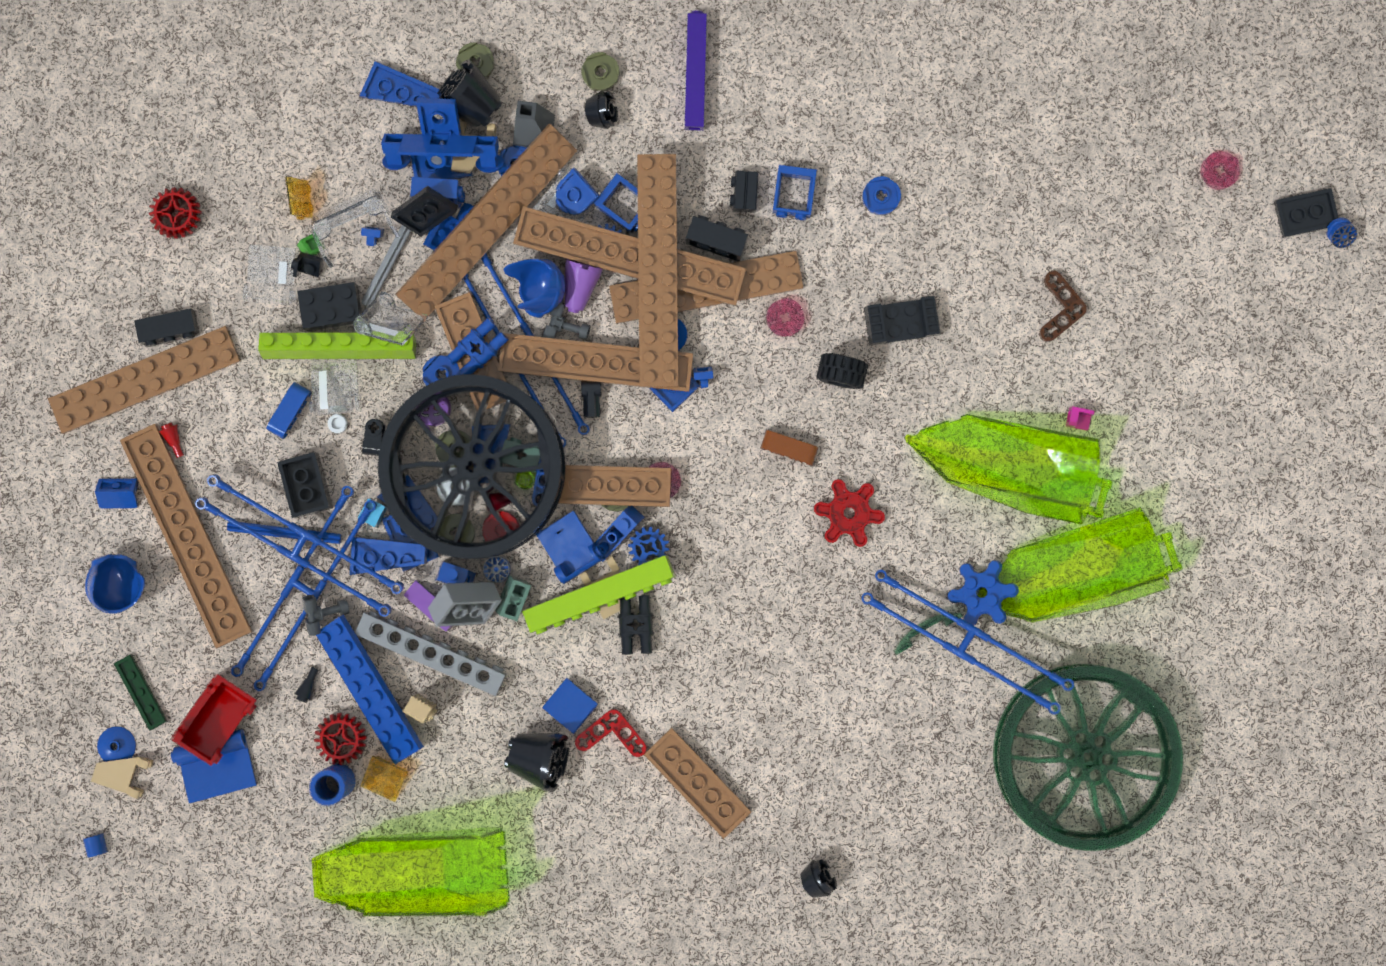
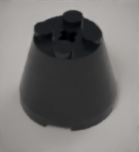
M466 60L462 63L463 67L461 69L453 71L448 76L437 94L439 99H456L460 120L475 127L480 125L485 127L491 120L490 115L501 107L502 102L479 68L471 60Z
M560 733L518 734L515 738L511 737L508 743L510 751L505 759L504 767L538 788L554 792L558 788L557 781L565 774L570 748L566 747L568 736Z

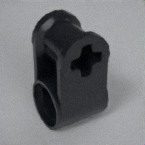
M370 419L367 421L362 445L363 455L379 456L381 441L385 433V425L381 420ZM376 422V425L379 426V430H376L374 433V430L371 429V426H374Z

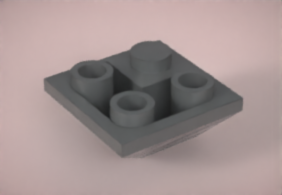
M518 101L513 146L528 147L548 124L554 127L555 115L538 103Z

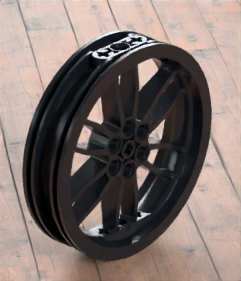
M467 374L446 377L432 382L415 392L399 407L390 420L379 449V485L384 502L393 519L409 537L420 545L436 553L455 558L482 559L495 557L513 551L527 543L550 520L560 501L565 482L566 464L563 444L558 430L547 412L532 397L519 388L503 380L484 375ZM461 393H484L475 417L471 442L465 443L454 421L440 406L439 401ZM491 395H495L505 399L506 403L497 425L487 440L484 441L480 439L482 420ZM514 404L536 426L539 442L516 445L493 454L491 448L505 425L511 405ZM431 405H434L447 422L456 440L451 446L439 439L420 417ZM414 421H417L426 434L449 454L448 461L416 462L402 465L400 450L404 438ZM478 444H482L484 451L478 455L475 452V447ZM463 447L465 454L463 457L458 458L456 450ZM539 449L540 465L523 468L503 467L502 458L522 450ZM490 459L496 461L494 469L487 467V462ZM472 462L474 465H477V468L473 470L474 472L468 469ZM456 465L458 472L456 475L451 476L449 469L451 466ZM421 467L442 468V477L426 484L412 487L406 486L404 472L407 469ZM544 470L545 487L537 506L531 514H528L514 495L496 481L498 473H527ZM483 477L489 479V485L485 488L480 485ZM465 480H468L470 483V488L467 491L461 488V484ZM452 481L454 487L441 507L434 529L430 530L419 521L409 508L407 493L430 489ZM494 488L509 498L525 517V521L516 529L512 530L497 511L489 495V492ZM476 491L480 492L491 514L505 529L506 535L485 542H461L470 517L473 496ZM459 494L465 495L463 514L454 540L440 536L439 531L449 508Z

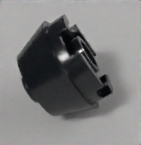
M600 91L586 100L585 116L591 126L609 129L614 126V122L618 121L617 107L613 106L611 99L614 96L611 92Z
M823 859L818 861L812 860L800 874L802 886L812 898L830 896L837 889L835 877L831 878L827 870L830 866Z

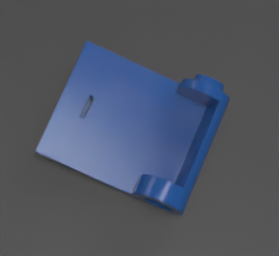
M574 510L537 534L538 539L556 566L554 572L557 578L563 584L603 560L602 556L604 553L602 549L595 545Z

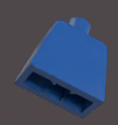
M441 562L435 580L445 584L464 583L466 581L473 583L476 573Z

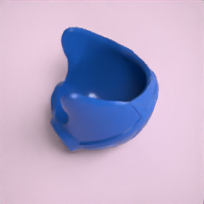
M525 259L504 267L506 275L516 278L520 282L519 294L523 303L519 304L517 308L524 309L530 316L542 318L545 314L555 309L563 300L566 289L565 277L553 261L549 259Z
M107 554L92 560L91 568L85 580V591L89 601L100 611L110 614L121 613L132 607L141 597L145 587V578L137 570V562L121 554Z

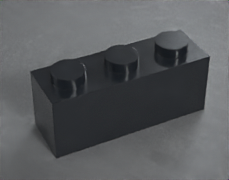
M191 308L134 320L138 343L146 347L156 346L157 342L164 341V343L175 342L178 337L190 339L195 337L194 334L199 333L196 313Z

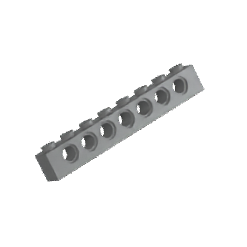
M376 612L363 613L355 631L357 636L489 694L498 695L506 677V673H503V668L493 665V667L485 665V660L478 657L475 660L469 658V653L460 649L457 652L450 649L451 645L444 642L437 644L433 642L434 638L423 634L421 637L415 634L416 630L407 626L403 629L397 626L398 622L388 618L387 621L380 619L381 615ZM376 624L383 626V632L380 635L374 630ZM395 631L401 635L399 642H395L392 639V634ZM412 639L417 640L419 643L416 650L411 649L409 646ZM429 647H433L436 650L434 658L427 655ZM446 655L453 656L454 663L452 665L445 663ZM467 662L472 666L470 673H465L462 670L463 663ZM482 670H486L489 673L487 681H483L480 678Z

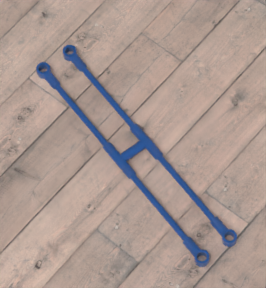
M485 253L481 260L485 267H488L521 324L522 331L526 336H534L491 265L492 262L487 253ZM466 274L462 280L467 284L486 319L490 318L492 320L470 282L469 275ZM495 326L493 328V331L497 336L500 332L498 328ZM519 374L531 397L543 408L525 375ZM552 378L572 413L571 416L578 426L579 433L587 435L590 431L589 426L584 423L578 411L573 407L558 379ZM586 426L587 432L582 433L580 428ZM560 435V438H561L562 440H564V445H563V448H564V447L566 446V443H567V442H566V440Z
M213 474L207 478L209 486H217L227 493H232L285 524L290 530L299 534L300 537L291 551L282 545H277L224 514L219 508L210 504L206 497L196 500L195 506L198 509H205L215 516H220L275 548L277 552L304 568L311 569L367 602L366 604L378 610L381 616L386 617L391 613L392 609L389 604H381L371 597H366L313 566L308 560L299 556V553L306 540H309L379 579V582L391 588L394 594H399L403 591L404 585L402 582H395L369 569L323 542L321 538L294 522L287 521L234 490L232 486L222 481L219 475ZM212 477L216 479V483L212 482ZM200 500L204 502V506L200 504ZM395 585H398L400 590H396ZM383 607L387 609V613L383 612Z
M352 486L342 488V494L335 505V509L317 537L322 539L338 511L343 508L347 499L354 495ZM346 488H349L351 490V493L349 495L345 494ZM368 500L365 502L364 510L358 519V523L340 552L345 553L361 525L365 523L370 513L376 509L377 504L375 501ZM369 502L373 503L374 505L373 509L371 510L367 507ZM312 544L304 559L309 560L317 547L316 544ZM337 555L327 574L331 576L341 557ZM301 565L297 566L249 649L243 654L238 664L232 667L231 673L233 676L239 677L244 673V667L251 657L250 654L293 587L306 595H314L317 601L328 579H321L315 590L298 581L305 568ZM304 610L270 666L265 669L260 679L254 682L255 690L262 691L266 688V682L272 674L273 668L307 615ZM236 667L240 669V674L235 673ZM262 682L263 688H259L257 683Z
M884 570L876 572L875 578L878 582H885L895 589H900L953 620L958 626L968 632L960 646L956 647L885 607L886 605L874 599L871 593L866 592L862 595L863 604L871 605L880 611L888 613L939 643L943 648L961 659L992 674L1036 700L1035 702L1048 709L1050 714L1056 715L1060 712V705L1058 703H1052L1040 695L1033 694L977 661V658L965 651L974 636H977L1047 675L1049 679L1061 685L1065 691H1071L1074 688V682L1071 679H1064L1056 673H1051L991 638L989 634L974 625L955 617L900 585L898 581L888 576ZM883 573L885 577L883 579H879L878 574ZM870 596L871 600L869 602L864 601V597ZM1070 682L1071 688H1066L1064 683ZM1051 706H1057L1058 711L1053 712Z

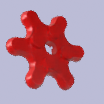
M837 479L831 485L834 492L833 501L830 503H816L814 512L816 515L825 516L830 520V528L825 532L827 542L834 543L842 534H849L854 544L862 547L867 543V536L864 532L865 526L869 523H883L885 514L881 510L871 509L868 505V500L874 493V487L871 484L865 483L857 492H849L844 481ZM846 508L854 510L853 518L848 519L844 516Z

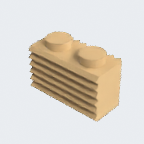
M416 694L410 698L403 712L417 721L425 723L427 721L430 722L438 710L435 709L436 703L433 704V701L430 702L423 698V696H420V694Z

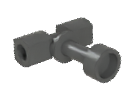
M560 303L550 312L552 317L549 326L546 325L543 337L555 339L557 332H562L565 329L578 333L579 338L587 340L591 325L583 323L582 326L565 322V317H562L565 310L564 304Z
M314 595L302 597L303 608L308 615V619L305 620L307 633L310 636L321 633L319 621H323V616L338 612L341 616L349 614V606L346 599L337 601L335 606L321 609L320 606H317Z

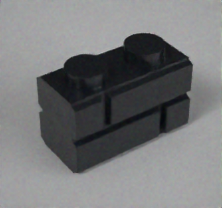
M736 171L735 176H731V187H734V195H730V206H733V212L756 213L758 172Z

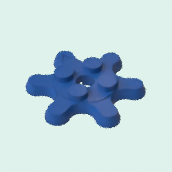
M992 560L988 564L987 569L981 573L976 572L969 563L962 564L959 572L963 576L965 583L962 588L952 589L947 594V598L951 603L962 602L966 605L967 612L963 620L972 625H976L979 617L983 614L990 615L997 624L1004 623L1007 616L1001 608V603L1003 599L1013 598L1019 593V588L1016 584H1003L1000 582L999 574L1002 570V564L998 560ZM982 587L986 588L987 595L984 598H979L977 595L978 590Z

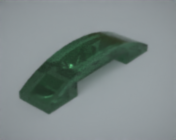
M950 613L959 619L963 617L962 613ZM939 614L927 618L916 625L926 630L939 621H942L944 626H948L954 621ZM913 628L907 631L895 646L894 654L898 655L912 647L913 644L910 638L920 632Z

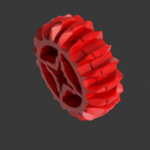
M172 187L171 192L166 188L164 195L158 192L160 198H153L156 204L150 205V208L154 211L149 212V215L154 217L150 220L152 224H155L154 229L160 230L159 234L161 235L166 234L167 238L174 236L175 239H179V235L185 238V231L193 234L190 228H198L194 222H200L201 219L196 215L202 214V211L197 209L201 206L200 203L196 202L197 198L191 196V192H185L183 188L177 191V188ZM178 199L185 200L189 209L180 208ZM170 201L169 206L163 209L164 205ZM176 209V210L179 211V212H178V214H176V216L174 217V216L171 215V214H172V212H175L174 210ZM162 217L170 218L172 228L167 227L163 223ZM184 217H188L185 223L181 225V220Z
M339 712L337 719L334 714H331L330 720L328 718L323 719L325 725L322 723L318 725L322 731H315V734L319 735L320 738H315L314 742H320V745L316 746V750L320 748L323 750L320 752V756L327 754L325 761H329L332 758V764H336L338 759L340 765L344 764V760L349 764L352 762L351 757L354 760L358 759L356 753H363V750L359 747H366L367 745L361 742V740L367 739L366 735L361 736V733L365 732L366 729L362 728L359 730L358 727L362 725V722L360 721L355 724L354 722L357 717L354 716L349 720V713H346L343 718L342 713ZM342 723L337 733L327 732L333 724ZM347 726L353 730L355 739L348 735ZM340 733H342V738L346 740L345 742H341V744L339 743V739H336L335 737L340 736ZM326 738L333 742L334 752L328 747ZM344 745H354L348 754H340Z

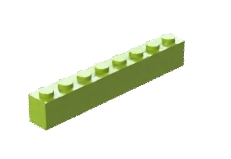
M402 332L395 338L380 333H259L258 351L262 359H416V339L413 332Z
M664 555L522 612L530 633L536 632L538 635L548 631L547 627L554 625V628L564 625L567 619L571 618L572 621L580 619L585 612L589 611L590 614L598 612L603 605L607 604L608 607L619 603L618 599L624 597L626 600L636 597V592L642 590L643 593L654 590V585L660 583L661 586L672 583L671 579L676 576L668 555Z

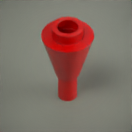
M171 422L161 426L162 430L159 432L170 447L173 448L176 458L183 456L184 454L179 445L177 424L173 426Z

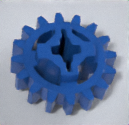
M643 527L642 533L635 531L636 538L630 537L633 544H628V547L632 548V551L628 553L634 554L632 561L639 560L638 566L649 562L646 560L649 555L654 554L659 558L665 555V551H669V548L665 547L669 541L663 540L665 534L660 536L659 529L652 532V527L649 528V531H646ZM644 535H651L648 540L643 541L639 539ZM657 539L661 542L662 550H659L656 546ZM640 543H653L652 547L657 552L649 551L648 553H646V548L643 547V545H641ZM636 545L641 548L642 553L640 557L636 552Z

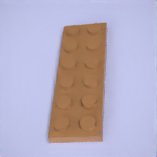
M471 292L434 306L452 351L458 346L459 340L461 341L471 332V329H476L482 323ZM486 334L484 341L489 343L490 339L488 334ZM474 344L476 348L474 352H480L479 347L481 345ZM465 354L457 362L459 369L463 368L471 360L469 355ZM493 356L483 368H478L473 373V375L494 377L507 382L503 372L498 371L499 361L497 356ZM471 392L470 396L478 412L484 393ZM491 395L486 410L505 403L506 400Z
M566 465L564 487L558 504L670 507L672 469Z
M672 727L645 752L644 756L723 839L751 813V810Z

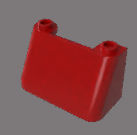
M215 674L170 740L210 766L213 763L217 764L223 756L220 753L223 746L247 713L249 715L253 713L257 707L254 704L257 700L220 675Z

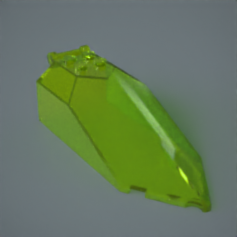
M970 414L960 416L961 419L950 423L948 420L921 429L915 436L909 434L905 436L906 443L949 484L1027 514L1083 525L1088 514L1096 518L1104 517L1105 511L1103 509L1108 491L1111 489L1113 482L1098 477L1102 457L1100 439ZM1100 486L1101 490L1097 505L1092 507L1091 502L1095 488Z
M1139 507L1013 549L1008 553V558L1002 564L999 580L1003 584H1016L1019 588V593L1013 598L1003 599L1001 608L1007 616L1034 623L1113 607L1170 589L1171 585L1168 574L1183 570L1172 542L1173 535L1171 532L1156 536L1148 515ZM1162 542L1165 543L1171 565L1168 566L1165 565L1159 543ZM982 587L978 597L984 598L987 595V589Z

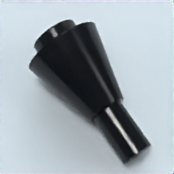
M311 667L307 678H305L294 693V695H297V700L307 703L308 700L312 701L314 680L318 669Z

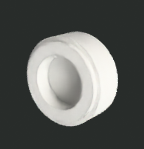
M334 414L329 418L328 427L332 432L342 433L347 429L348 422L343 415Z

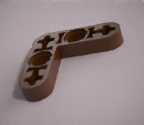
M1057 271L1048 272L1044 277V284L1064 309L1040 329L1039 337L1044 342H1051L1080 319L1087 310L1083 300ZM1050 275L1052 277H1057L1056 283L1058 285H1060L1061 283H1063L1064 285L1057 290V292L1054 290L1057 287L1056 284L1049 283ZM1063 289L1068 290L1070 293V298L1067 300L1060 297V291ZM1074 304L1076 306L1080 305L1082 307L1080 309L1081 314L1079 312H1076L1074 315H1072V317L1075 318L1074 320H1072L1071 316L1068 313H1066V310H1068V312L1070 313L1075 309V307L1073 306ZM1060 316L1067 318L1068 323L1066 326L1058 324L1057 320ZM1053 322L1057 329L1051 333L1052 338L1049 336L1045 337L1044 329L1050 330L1053 327L1051 324Z

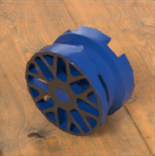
M1337 218L1327 226L1326 236L1337 248H1346L1353 244L1357 238V229L1347 218Z
M501 556L490 557L483 565L485 578L493 583L505 581L511 572L509 562Z

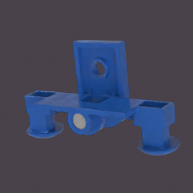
M418 98L416 105L422 134L384 133L381 142L383 154H385L382 163L389 170H401L407 167L411 160L410 155L425 156L428 164L434 168L444 167L450 162L452 156L473 157V155L479 156L476 161V167L485 173L496 172L504 165L503 157L497 154L499 149L497 136H462L456 99ZM434 115H441L443 119H437Z

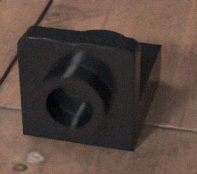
M300 252L291 264L293 277L297 278L299 273L302 272L319 278L323 258Z

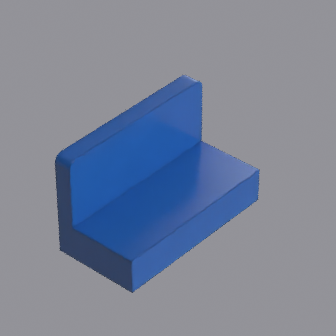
M99 479L95 489L99 508H137L136 491L138 480Z

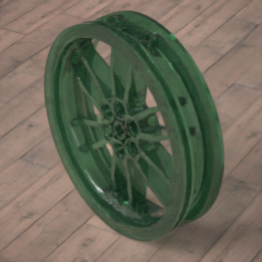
M1072 664L1049 670L1051 673L1054 672L1064 679H1071L1073 682L1098 681L1107 683L1117 690L1118 693L1103 710L1093 731L1089 732L1084 708L1074 686L1070 693L1076 707L1078 727L1072 729L1061 711L1055 715L1068 736V739L1062 743L1042 735L1017 731L1024 714L1036 701L1018 691L1003 711L994 737L993 764L999 788L1013 812L1027 826L1049 841L1067 848L1084 851H1101L1126 845L1151 830L1166 814L1177 794L1183 771V747L1177 724L1162 699L1145 683L1125 672L1093 664ZM1042 673L1030 680L1023 688L1037 696H1042L1046 693L1049 701L1053 703L1056 700L1052 689L1061 685ZM1070 682L1064 683L1068 685V688H1071ZM1125 698L1134 705V710L1122 724L1107 735L1103 731L1110 715L1121 699ZM1051 706L1053 712L1058 711L1057 706ZM1141 711L1151 717L1159 735L1161 752L1137 749H1111V743L1132 725ZM1079 733L1084 735V740L1081 743H1077L1075 739ZM1098 736L1103 738V743L1100 746L1095 745V739ZM1014 737L1041 740L1057 747L1056 755L1031 757L1012 754ZM1067 748L1072 750V755L1069 758L1064 757V751ZM1085 752L1091 756L1089 760L1083 756ZM1109 754L1110 761L1107 764H1103V756ZM1140 755L1161 758L1160 774L1155 776L1137 773L1117 766L1118 757ZM1012 761L1063 763L1064 767L1044 785L1035 799L1030 802L1019 789ZM1077 766L1079 773L1077 776H1072L1071 769ZM1097 769L1098 777L1091 779V771ZM1109 770H1114L1134 778L1157 782L1147 802L1129 819L1120 797L1106 777ZM1068 778L1071 781L1063 799L1054 812L1048 815L1039 808V804L1054 787ZM1082 781H1086L1090 804L1100 827L1099 831L1082 832L1069 830L1056 822L1070 804ZM1103 784L1112 797L1122 820L1121 824L1108 829L1098 806L1096 785Z

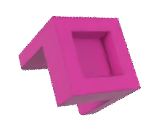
M1074 406L1070 407L1066 426L1087 431L1091 416L1094 415L1095 411Z

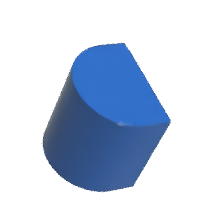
M103 833L83 839L88 858L108 852Z

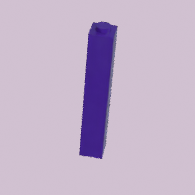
M697 10L688 13L685 130L704 131L707 13Z

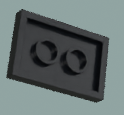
M426 186L392 211L391 218L422 237L457 212L458 205L429 186Z
M1332 188L1274 201L1282 238L1328 229L1329 223L1339 218Z

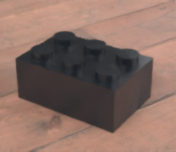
M698 215V217L693 216L686 236V244L739 262L747 243L748 234H745L743 229L737 227L731 229L723 222L716 221V223L709 221V218Z
M355 282L297 291L302 327L306 331L363 323L359 289Z
M312 452L277 462L292 518L297 519L333 509L319 453Z

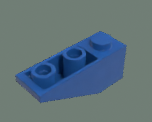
M628 506L595 542V545H598L604 553L602 562L645 518L635 507Z

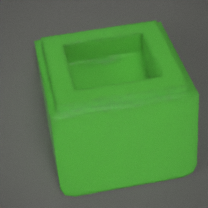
M316 233L301 239L297 244L301 252L314 256L326 249Z

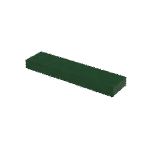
M130 654L113 663L149 731L168 722L133 655Z

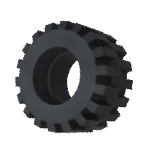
M825 353L821 355L816 378L822 382L839 387L861 389L864 386L868 364L853 357Z

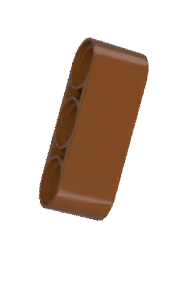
M766 430L760 447L763 450H769L772 453L787 456L790 459L801 463L805 462L811 466L814 464L819 447L769 430Z

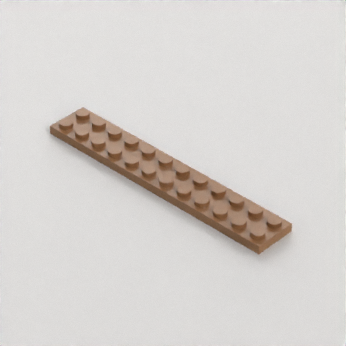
M548 124L395 295L425 321L435 310L434 306L439 305L517 219L522 212L523 206L527 207L578 150L551 124Z
M637 154L640 387H678L676 154Z
M523 206L513 241L514 245L639 279L638 238ZM677 249V290L736 306L746 268Z
M157 424L150 425L121 439L120 442L216 649L253 632L165 441L159 432Z

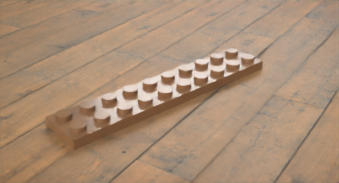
M797 251L729 263L746 268L737 301L803 289ZM639 280L609 286L616 324L639 320ZM677 290L678 312L725 304Z
M223 326L48 398L61 433L65 434L241 361L227 326Z
M503 333L509 340L500 349L499 372L640 387L638 347ZM678 352V387L645 388L689 392L693 353Z

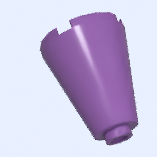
M566 259L565 307H568V311L579 313V311L584 310L602 274V268Z

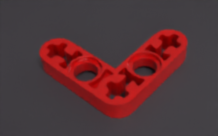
M616 709L606 712L575 739L576 748L580 751H587L613 731L633 756L641 757L646 752L645 742L622 713ZM610 713L613 715L617 713L619 715L617 718L618 722L612 721L609 724L611 728L608 730L606 724L601 720L605 719V721H608ZM595 725H602L604 727L602 735L594 734L593 728ZM627 727L631 730L629 738H623L620 735L622 728ZM590 731L592 737L596 740L593 742L591 738L587 742V747L584 745L579 746L581 742L579 738H587L589 735L586 732ZM636 736L638 739L634 741L637 745H643L641 748L642 752H634V745L632 743L628 745L626 742Z

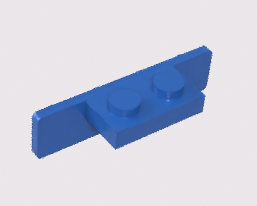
M463 203L456 219L450 216L431 229L423 245L434 251L474 206Z

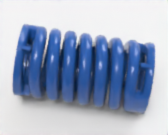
M334 764L318 772L311 779L309 787L313 800L325 806L339 802L353 791L356 782L355 775L344 764ZM327 776H332L338 781V793L332 792L328 788L326 783Z

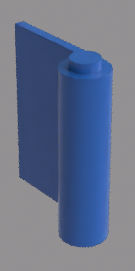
M242 729L232 733L220 752L223 756L217 764L213 763L212 766L181 746L173 748L171 759L173 763L181 767L189 804L257 786L245 733Z

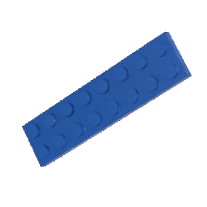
M342 615L323 627L321 633L316 635L394 765L423 748L422 742L346 617Z

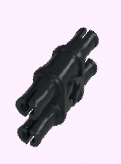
M650 595L639 596V613L637 615L631 613V599L626 600L625 597L620 599V614H618L617 618H619L618 636L621 638L622 655L633 654L632 637L634 635L640 637L641 654L652 653V636H654L652 617L654 615L651 613ZM634 620H637L638 623L644 624L639 626L637 630H635L633 627L628 626L633 624Z

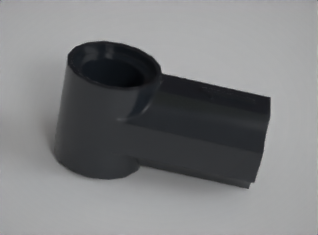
M581 381L584 418L600 417L601 382Z

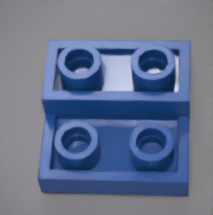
M566 678L542 708L574 734L597 707L598 703L570 679Z

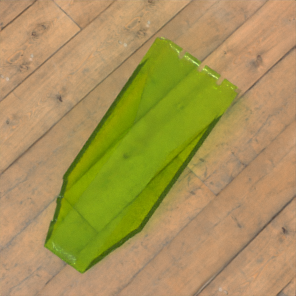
M499 827L361 837L312 858L314 897L331 904L337 903L345 906L349 911L361 912L363 916H487L508 907V902H510L509 888H504V885L509 884L508 868H502V865H507L506 848H501V846L506 845L505 831Z

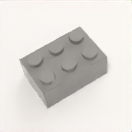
M493 582L447 583L442 586L428 607V610L436 627L485 624L502 600Z

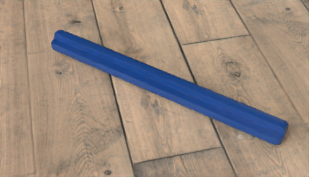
M228 521V531L247 533ZM240 522L260 535L299 539L300 537L299 534L286 527ZM307 530L316 536L320 533V531ZM325 532L322 541L340 544L341 534Z

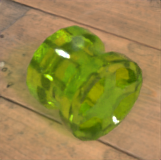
M531 472L517 473L515 483L519 488L528 490L533 487L535 477Z

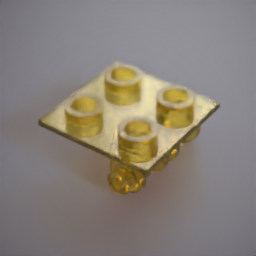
M286 176L290 215H294L297 220H303L304 217L312 219L314 207L311 203V187L309 182Z
M372 755L360 787L395 802L404 779H406L409 772L406 771V768L395 766V763L390 764L389 760L386 762L380 756Z

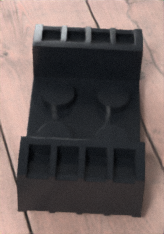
M935 296L881 305V303L864 307L869 345L941 335Z

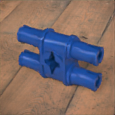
M487 318L476 329H471V332L461 341L459 340L458 346L446 356L453 365L465 354L470 356L471 360L459 370L461 375L473 374L478 368H483L493 356H496L497 350L509 340L500 332L489 343L484 341V336L496 326L490 318ZM474 344L481 345L479 347L480 352H474L476 349Z

